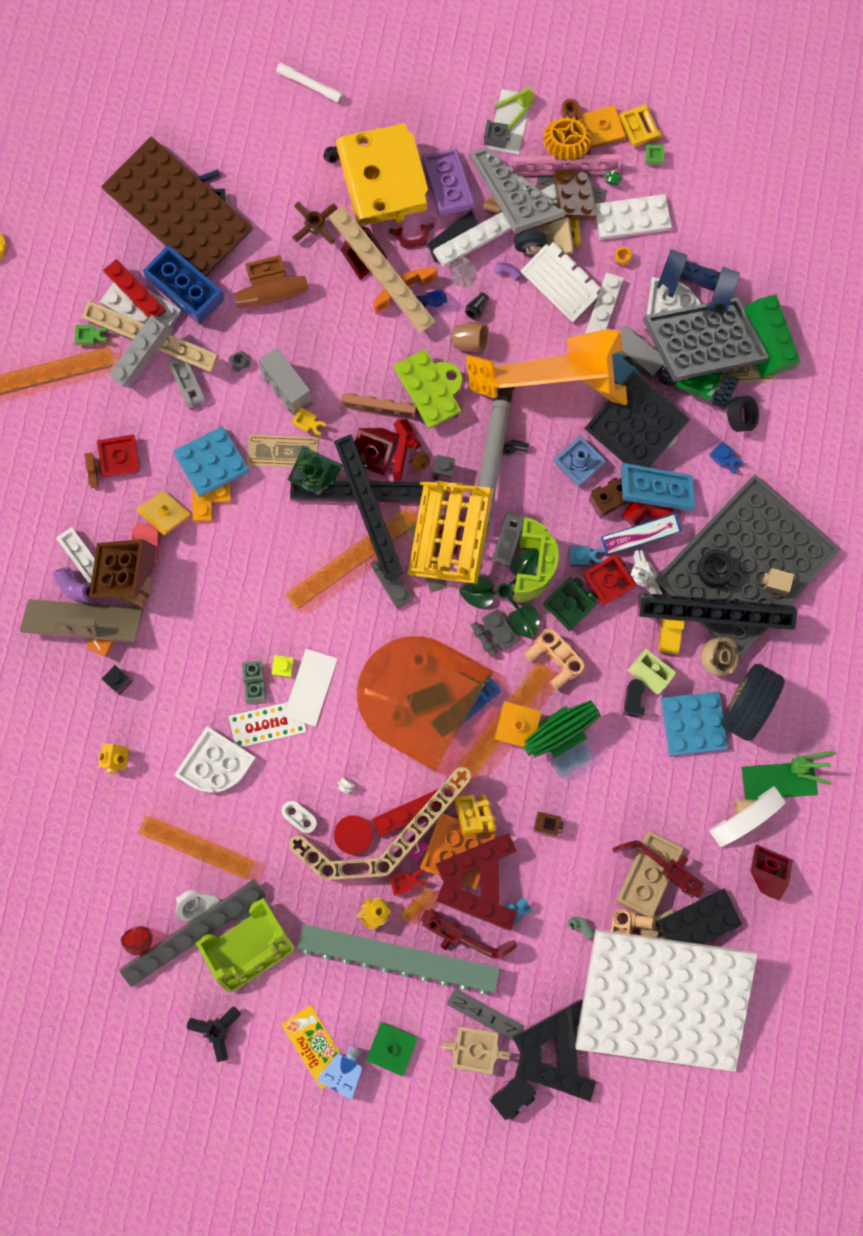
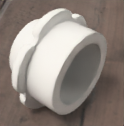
M342 777L341 780L337 781L339 784L338 788L346 794L354 792L356 784L350 779Z

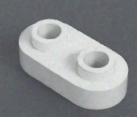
M288 801L283 805V817L302 833L309 834L316 829V818L295 801ZM294 808L296 813L290 815L289 809ZM306 820L311 822L309 827H304Z

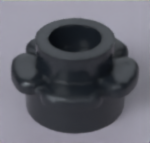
M329 146L325 149L323 158L327 162L332 164L339 160L336 146Z

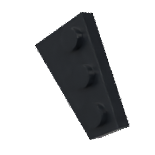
M472 210L428 243V248L434 262L439 261L433 253L435 248L478 225Z

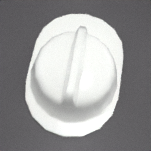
M187 890L176 897V915L182 921H192L219 903L220 900L213 895L201 894L196 890Z

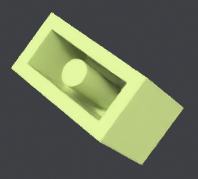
M647 649L635 659L627 670L657 695L669 684L676 674L673 669Z

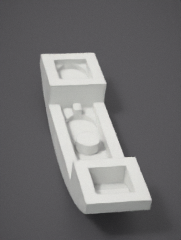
M775 786L760 795L757 801L727 821L723 820L709 830L720 847L750 832L786 803Z

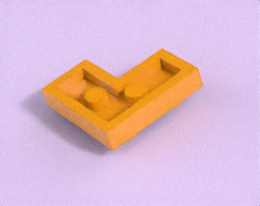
M230 483L200 498L192 486L193 522L213 521L212 503H231Z

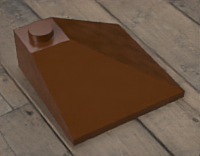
M144 539L97 543L89 598L138 596L155 564L157 546Z

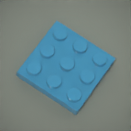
M223 426L173 450L174 456L199 498L249 473L247 465Z
M719 691L661 698L669 756L728 749L725 729L721 724L723 714Z

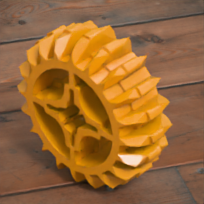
M568 115L564 119L561 116L559 120L553 119L552 123L549 122L544 130V148L547 149L548 154L553 155V158L559 157V160L563 158L566 161L569 159L575 161L576 157L581 159L591 147L592 134L590 128H588L587 123L582 122V119L577 121L575 117L570 119Z

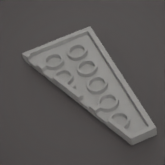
M485 147L470 152L472 162L514 233L565 217V211L562 208L558 209L550 198L546 199L540 194L541 191L523 176H518L514 173L512 167H507L503 164L501 158L490 149Z

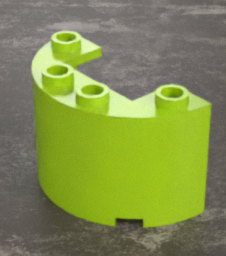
M524 518L520 548H537L539 550L537 575L517 573L513 600L516 603L534 600L548 589L553 580L559 559L558 546L554 536L551 535L543 524L530 518Z

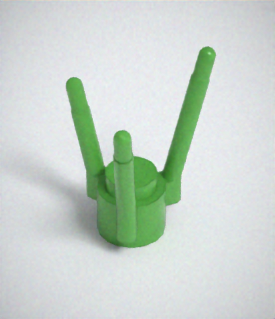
M835 751L792 758V774H796V777L830 784L829 780L805 774V772H809V767H830V763H809L807 759L832 755Z

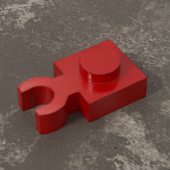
M398 419L393 423L396 433L407 438V445L411 450L414 448L417 450L422 446V443L416 437L417 433L408 419Z
M422 870L415 871L412 876H409L408 871L389 876L394 896L413 891V884L424 885L426 883L425 880L417 881L416 879L418 874L423 873Z

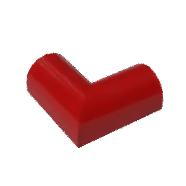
M632 502L621 515V518L630 525L636 526L639 525L646 515L655 520L671 515L674 509Z

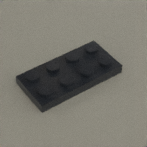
M725 888L655 921L663 939L702 945L743 925Z

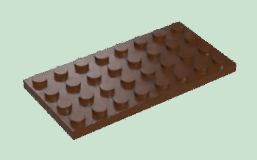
M152 136L101 186L112 199L165 247L169 245L205 277L253 230L251 224Z

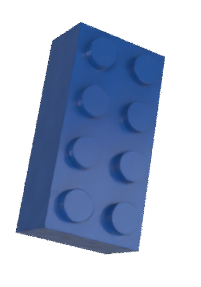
M169 245L143 270L148 282L199 325L225 300L220 288Z

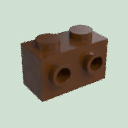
M613 478L607 483V486L603 488L599 486L591 491L592 494H590L589 501L599 518L632 502L623 500L622 478Z

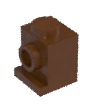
M537 812L533 833L557 837L558 833L562 834L564 822H561V816ZM546 822H550L552 824L551 829H547L545 827Z

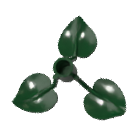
M531 548L517 554L511 562V572L515 575L518 573L536 576L539 550ZM479 576L477 584L467 583L459 590L463 599L477 608L491 606L493 603L492 595L498 594L500 598L509 600L516 608L515 611L509 614L507 621L512 631L517 635L533 638L539 628L537 610L530 604H525L519 608L512 599L514 595V588L512 586L516 583V579L509 582V584H500L497 590L493 591L494 586L491 580L487 577Z

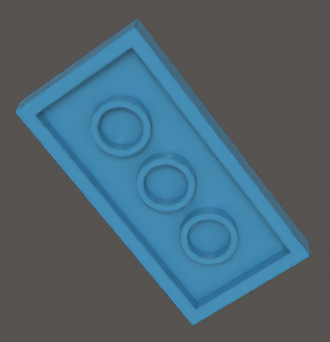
M626 463L621 466L623 500L691 512L695 509L693 475Z

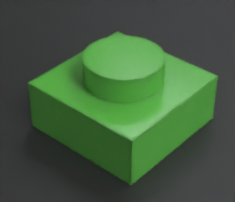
M646 144L645 164L663 165L664 145Z

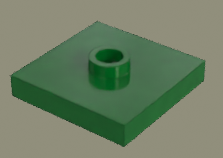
M381 1022L365 1061L403 1077L418 1037Z

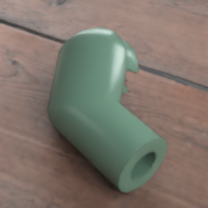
M571 917L569 919L568 927L571 930L582 931L586 940L594 937L595 933L587 919L580 917Z

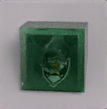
M303 446L287 480L319 495L336 481L343 465Z

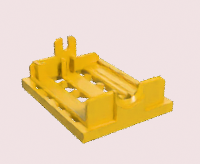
M436 481V483L420 482V485L423 486L408 575L477 584L494 489ZM446 491L450 492L449 501H444ZM464 492H470L469 503H464L462 500ZM443 505L448 506L445 520H441ZM463 507L468 508L466 521L460 522V511ZM440 524H444L442 539L438 538ZM460 526H464L462 541H457V529ZM441 543L439 557H434L436 544ZM456 545H461L459 560H455L452 556ZM453 564H458V566H454L457 569L456 573L450 572V567Z

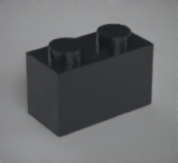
M515 1076L496 1092L489 1101L506 1121L508 1118L510 1120L514 1119L520 1113L518 1109L523 1105L526 1107L536 1099L534 1095L537 1093L526 1079Z

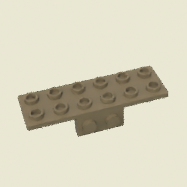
M29 599L20 631L22 633L135 642L142 609Z

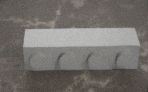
M151 315L108 375L122 387L131 388L173 331V328L160 317Z

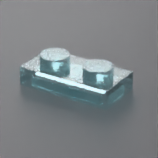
M584 741L551 760L550 763L558 776L562 778L594 757Z

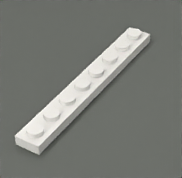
M554 184L541 190V195L546 199L550 198L554 205L558 204ZM501 212L435 248L433 253L444 267L512 228Z

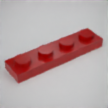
M117 258L103 269L104 274L148 319L151 315L160 317L166 312V309Z
M439 789L372 818L379 837L408 825ZM434 801L431 808L434 812H438L442 809V804L439 801Z

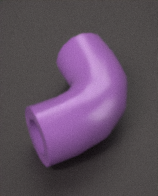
M70 566L60 568L52 573L59 588L68 598L81 603L96 600L89 598L91 583H80L74 576Z

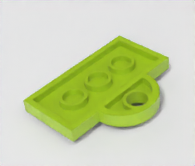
M424 349L393 365L394 371L416 406L428 430L461 413V409L454 396L461 389L462 375L454 364L449 362L434 364L427 350ZM451 372L457 375L454 380H449L446 376Z

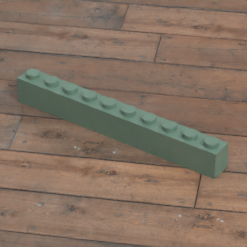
M304 924L298 948L302 949V954L313 956L314 952L322 954L321 958L333 960V957H339L341 962L353 964V961L361 962L360 967L372 969V966L375 965L380 967V971L392 973V970L400 971L399 975L411 978L412 974L420 976L419 980L431 982L433 978L439 980L441 985L451 986V983L459 984V989L470 991L471 987L479 989L478 993L485 995L495 992L500 970L497 967Z

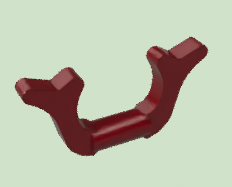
M434 223L420 225V229L423 232V236L420 239H404L402 237V227L398 229L390 228L389 233L397 238L403 248L422 247L427 243L428 234L434 228Z

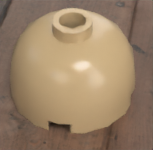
M727 637L714 638L703 646L701 662L706 671L717 676H727L735 671L739 655L735 654L734 648H737L733 640Z

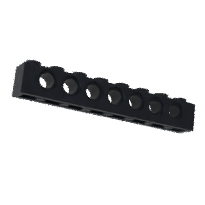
M639 593L637 609L639 617L795 630L798 612L792 605Z

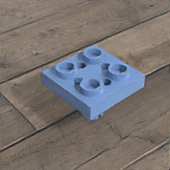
M581 435L553 459V462L578 488L606 464V461Z

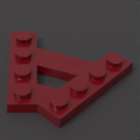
M506 833L436 863L443 881L436 902L511 932L518 912L499 905L498 865L499 859L517 852L510 834ZM480 868L481 897L462 890V875Z

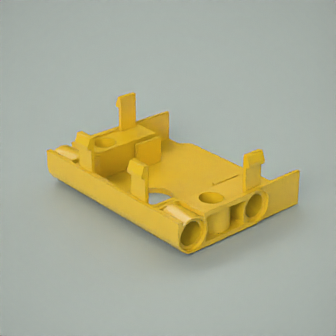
M406 123L350 134L336 140V147L343 170L342 174L351 201V209L359 226L395 219L396 223L405 222V215L427 210L425 194L428 191L414 135L407 130ZM369 166L377 167L380 171L379 176L374 180L367 179L364 176V170ZM384 208L383 211H378L377 209Z

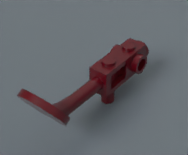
M639 840L630 841L612 848L613 853L636 849L646 854L664 868L661 874L669 882H673L684 894L689 895L691 898H699L705 890L702 887L704 883L683 868L689 860L684 855L677 862L673 859L667 862Z
M433 909L430 911L425 910L420 919L423 922V927L444 938L440 945L444 950H447L451 943L457 945L461 941L473 949L496 959L509 954L518 946L515 940L508 941L496 949L483 945L465 935L464 931L466 928L458 922L450 920L443 916L441 912Z

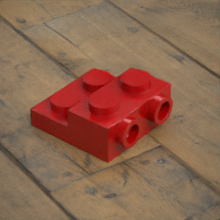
M613 554L582 575L603 607L630 592L636 586L635 580L624 568L626 566L621 557H617L616 554Z

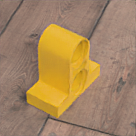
M660 619L658 652L678 654L682 629H684V620Z

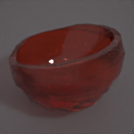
M146 926L133 927L127 930L121 937V945L131 955H142L149 950L153 934Z

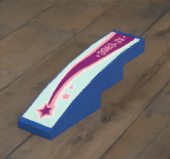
M677 513L601 536L605 553L608 555L681 532L682 529Z

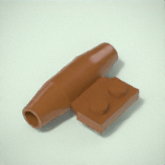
M281 255L245 263L250 283L253 285L234 293L238 308L257 307L290 299L308 291L309 287L306 276L285 277L286 273Z

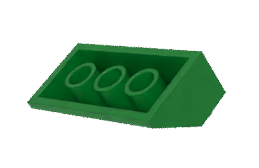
M777 294L759 298L745 306L744 310L770 357L766 362L756 364L760 378L796 369L801 360Z

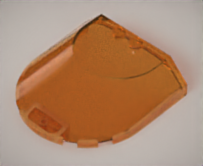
M422 636L399 638L380 647L365 663L357 684L358 708L368 729L379 740L431 771L436 772L450 744L494 671L438 640Z

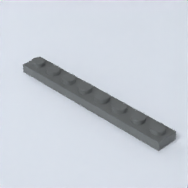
M253 879L120 968L121 975L130 987L134 986L195 945L204 935L213 933L250 908L255 901L265 898V893L257 881Z

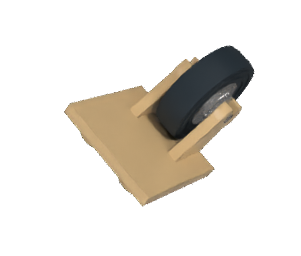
M569 217L536 230L529 229V231H524L514 238L515 249L527 254L536 255L546 244L550 246L553 242L563 250L559 257H562L565 253L570 254L574 252Z

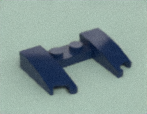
M670 249L657 288L659 289L664 284V286L671 289L668 292V296L673 298L679 279L682 277L715 289L708 310L714 311L715 305H724V310L727 311L740 272L722 267L721 272H718L712 268H706L694 262L686 261L687 254Z

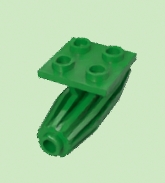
M592 700L572 708H568L566 705L539 722L538 729L524 741L523 749L528 756L532 755L534 758L550 752L555 759L586 740L587 736L584 731L599 719L601 714Z

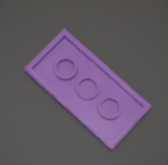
M457 148L422 156L439 216L475 208Z

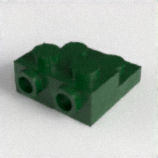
M569 577L543 603L568 631H571L599 604L596 601L598 599L597 596L590 590L587 592L583 588L584 583L578 577Z

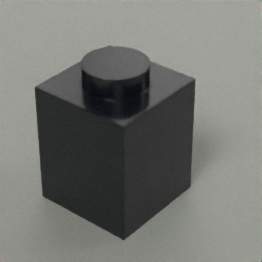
M116 665L102 678L119 696L133 682Z

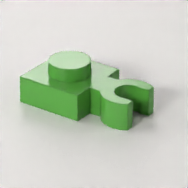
M76 325L75 344L95 345V340H98L100 343H107V338L101 337L103 333L107 334L108 330L104 327L96 330L94 325Z

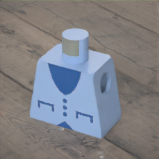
M350 1046L346 1056L337 1053L317 1081L352 1100L363 1068L361 1064L356 1062L361 1051Z

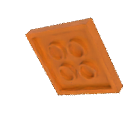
M442 814L437 821L420 869L440 876L436 863L495 838L496 833L483 829L482 833L463 835L460 820ZM480 868L462 875V885L476 890L480 879Z

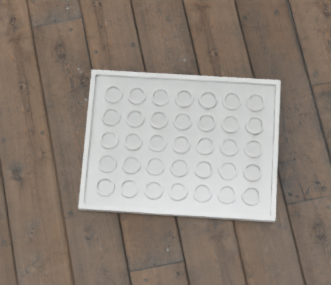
M595 929L575 1045L576 1050L736 1072L756 965V952Z

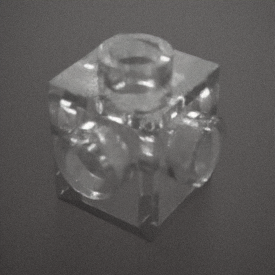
M464 256L447 265L451 273L450 279L454 285L457 284L461 288H466L478 280L475 265Z

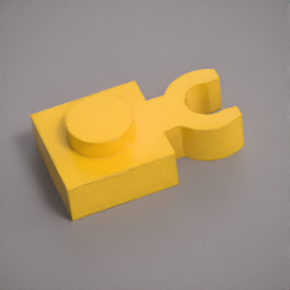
M302 407L291 422L293 426L307 434L310 429L313 430L317 437L322 436L321 432L317 431V428H327L324 422H316V415Z

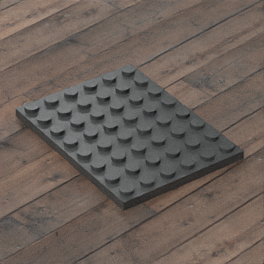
M754 474L656 577L655 581L667 595L790 605L840 551V548ZM713 549L726 551L735 562L733 577L727 584L721 587L705 585L697 574L699 560L706 552ZM711 558L705 564V571L711 578L720 579L726 575L727 565L720 558ZM771 568L794 574L790 593L786 597L763 591L765 586L762 584L763 576ZM698 622L715 638L727 637L732 639L737 648H734L735 654H738L739 658L767 629L766 627Z

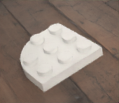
M651 278L646 315L701 305L699 299L695 297L690 291L691 289L686 285L678 282L674 296L671 298L668 296V292L671 289L664 286V284L658 289L657 285L660 278Z
M206 727L174 776L199 791L208 793L222 792L232 788L243 779L256 757L211 728Z

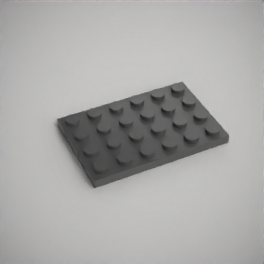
M738 297L731 299L727 311L724 310V305H715L714 311L708 310L710 303L644 316L643 322L673 382L763 363L770 358Z

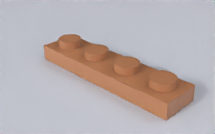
M354 393L342 394L341 404L344 408L415 419L416 406L409 402L401 404L395 403L391 399H384L383 401L377 400L372 396L359 397Z

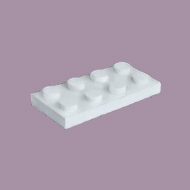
M665 194L595 204L599 240L669 231L672 228Z
M114 283L100 301L104 307L144 324L148 320ZM148 290L166 309V312L160 318L172 327L181 315V309Z

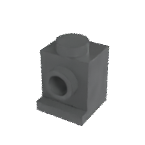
M487 119L484 144L505 148L506 142L511 139L509 124L491 122V120Z

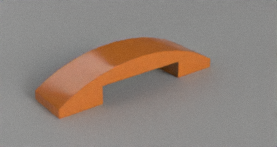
M421 268L405 273L400 277L408 287L416 282H419L423 287L438 278V270L436 268ZM385 289L379 293L373 303L375 314L391 305V297Z

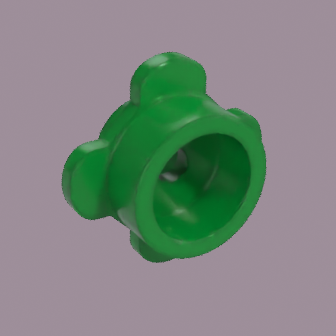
M609 171L604 176L606 177L605 182L611 185H619L623 177L619 176L620 173L615 171Z

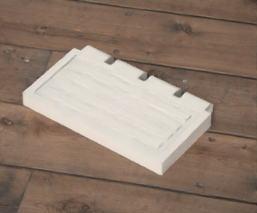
M555 242L550 246L546 244L520 272L574 323L599 297L597 292L601 287L593 279L586 284L585 281L589 278V275L579 266L573 271L572 268L576 263L566 253L560 258L559 255L563 250Z

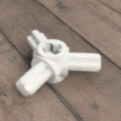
M636 550L633 555L635 565L630 573L637 585L645 586L650 594H662V590L655 581L657 574L650 562L646 561L644 551Z

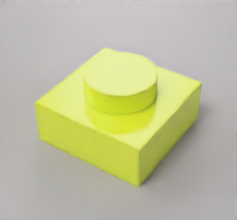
M274 655L272 675L291 678L294 658Z

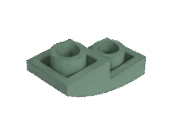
M262 660L242 662L246 704L266 702Z

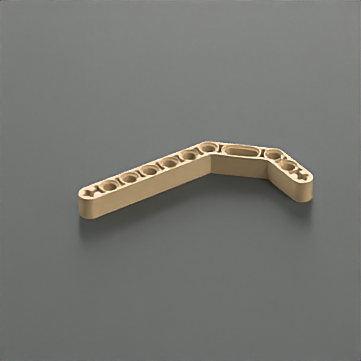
M465 767L457 768L380 858L332 861L307 837L302 835L292 837L289 841V847L293 853L325 880L390 875L470 783L472 779L471 772ZM466 771L467 780H461L458 783L461 785V788L458 789L455 784L451 783V780L454 779L456 782L459 779L458 773ZM447 786H453L455 789V794L452 797H447L444 793ZM434 801H439L442 804V809L439 812H434L431 808ZM421 816H426L429 820V824L426 827H421L418 823ZM408 831H413L416 835V839L413 842H408L405 838ZM296 840H302V846L304 848H309V846L311 848L307 851H305L303 848H296ZM395 846L402 848L403 853L400 857H395L392 853ZM312 852H316L319 856L316 863H312L309 859ZM382 861L388 862L390 866L386 873L382 872L379 868ZM365 862L370 867L367 874L347 875L343 870L344 866L348 863ZM327 865L333 867L334 871L331 876H327L324 873V868Z

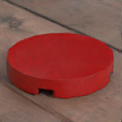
M357 815L342 818L334 830V841L337 847L349 855L365 852L373 839V830L369 822Z

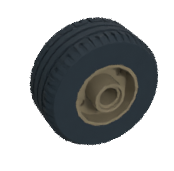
M754 664L732 696L721 722L723 728L745 741L753 740L770 716L785 684L783 676L776 674L775 671L767 667L765 668L762 664Z

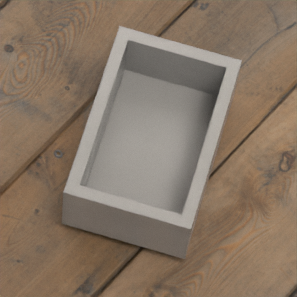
M277 347L259 359V370L262 373V379L266 384L270 383L272 386L271 390L277 398L281 397L282 404L287 412L291 411L295 416L301 407L305 409L312 404L309 388Z

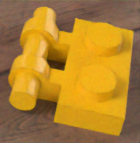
M474 795L460 796L454 800L463 835L482 833L483 825L488 827L489 832L496 830V819L491 813L492 806L491 802L487 799V795H480V801H476ZM479 810L483 811L484 816H480Z

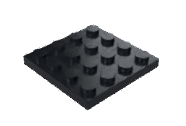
M633 371L622 384L626 386L627 404L622 405L608 400L584 429L623 463L649 468L691 419Z

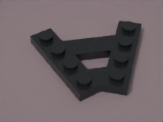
M579 999L512 1036L521 1055L515 1076L591 1102L596 1081L578 1075L574 1027L579 1025L583 999ZM554 1038L557 1067L543 1063L541 1058V1045Z

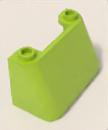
M264 898L255 901L249 909L251 916L219 938L216 935L207 934L196 942L215 980L227 992L238 990L290 955L295 948Z

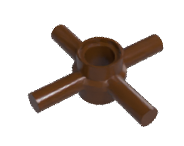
M298 201L294 207L306 218L305 227L292 236V239L297 243L309 232L311 234L320 233L330 244H333L336 239L324 228V220L338 209L337 206L332 203L321 213L317 211L309 212ZM313 221L319 222L316 225L311 224Z

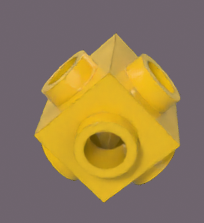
M102 744L98 767L104 768L106 773L117 774L118 771H126L129 747L116 744Z
M368 898L362 903V909L356 914V917L369 930L384 925L389 918L387 916L391 911L388 908L387 902L382 898Z

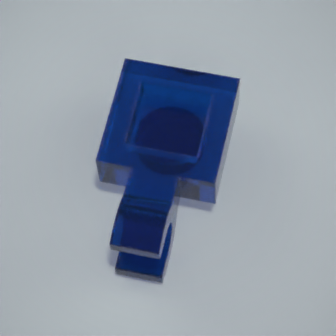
M444 289L427 292L424 296H416L422 302L424 308L427 305L438 307L448 302Z

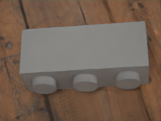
M624 325L620 330L623 350L619 352L623 354L625 360L630 365H634L640 374L652 382L665 364L659 352L651 347L647 340L641 339L632 328H627Z

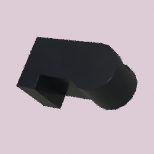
M633 679L627 685L623 715L638 718L644 716L645 708L640 707V700L645 690V685L639 679Z

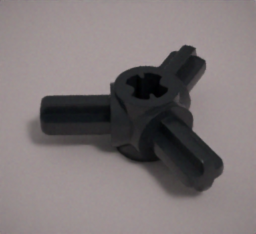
M233 1006L221 1018L217 1017L214 1021L209 1019L208 1022L189 1018L186 1028L204 1034V1038L209 1039V1044L213 1043L216 1061H225L228 1059L225 1045L226 1034L230 1031L228 1027L241 1016V1012ZM214 1025H216V1028L221 1029V1032L218 1033V1037L216 1036V1034H212Z

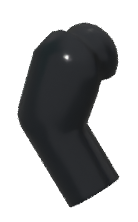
M512 439L504 444L503 454L509 456L517 450L527 452L529 443Z

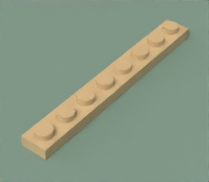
M342 206L329 216V220L417 331L422 334L431 327L435 320L347 209Z
M89 300L81 317L133 340L144 326L142 322ZM169 335L159 351L212 373L219 358L218 354L173 335Z

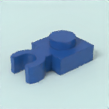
M723 441L709 454V457L722 468L728 465L730 472L736 474L738 471L734 468V464H738L740 467L744 465L741 459L734 458L736 452Z

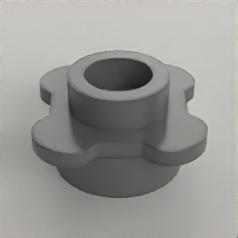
M244 351L237 352L229 357V362L233 364L235 372H240L241 369L250 367V361L247 360Z

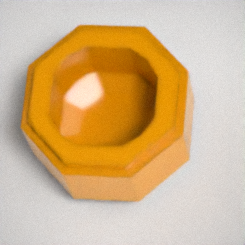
M622 246L616 249L614 260L616 264L625 266L630 264L633 254L629 248Z

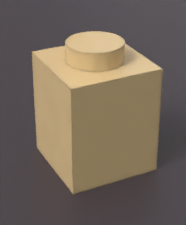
M771 568L763 576L762 584L765 585L763 591L786 597L790 593L794 574Z

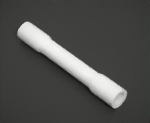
M281 62L277 66V73L323 94L338 104L341 102L343 93L327 87Z

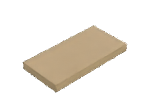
M649 830L642 842L667 862L671 859L677 862L684 850L683 847ZM638 851L615 902L642 916L653 918L669 883L665 876L661 874L664 868L646 854Z

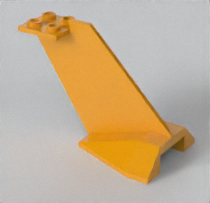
M603 329L567 338L568 354L495 367L493 361L467 355L470 391L496 398L498 397L497 387L506 388L580 380L611 402L626 405V386L614 383L612 360L613 354L623 350L621 331Z

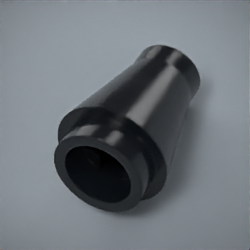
M480 292L476 298L466 305V315L473 320L480 318L489 300V296L484 292Z

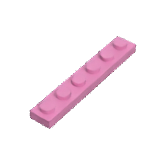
M621 154L583 155L581 159L576 157L575 161L572 159L566 161V159L562 158L559 160V157L553 158V156L513 157L512 168L518 176L553 175L554 170L589 172V174L609 173V171L620 173L622 157Z

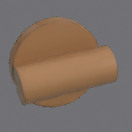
M493 196L489 197L487 202H484L483 209L495 214L502 212Z

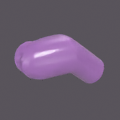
M499 262L494 268L496 274L502 275L503 272H506L515 281L522 276L510 263Z

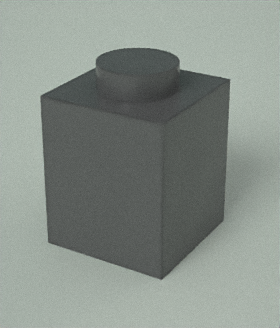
M436 455L433 479L451 483L455 458Z

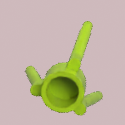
M526 87L519 93L493 105V107L497 108L514 100H517L521 106L525 105L510 123V130L527 109L533 106L532 101L535 99L533 91Z

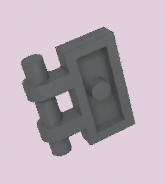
M499 609L482 618L485 624L483 627H480L477 622L471 624L474 630L473 634L476 638H479L483 644L482 648L485 652L489 653L491 658L498 654L494 647L499 646L504 651L519 641ZM486 632H490L494 638L493 641H489L485 635Z

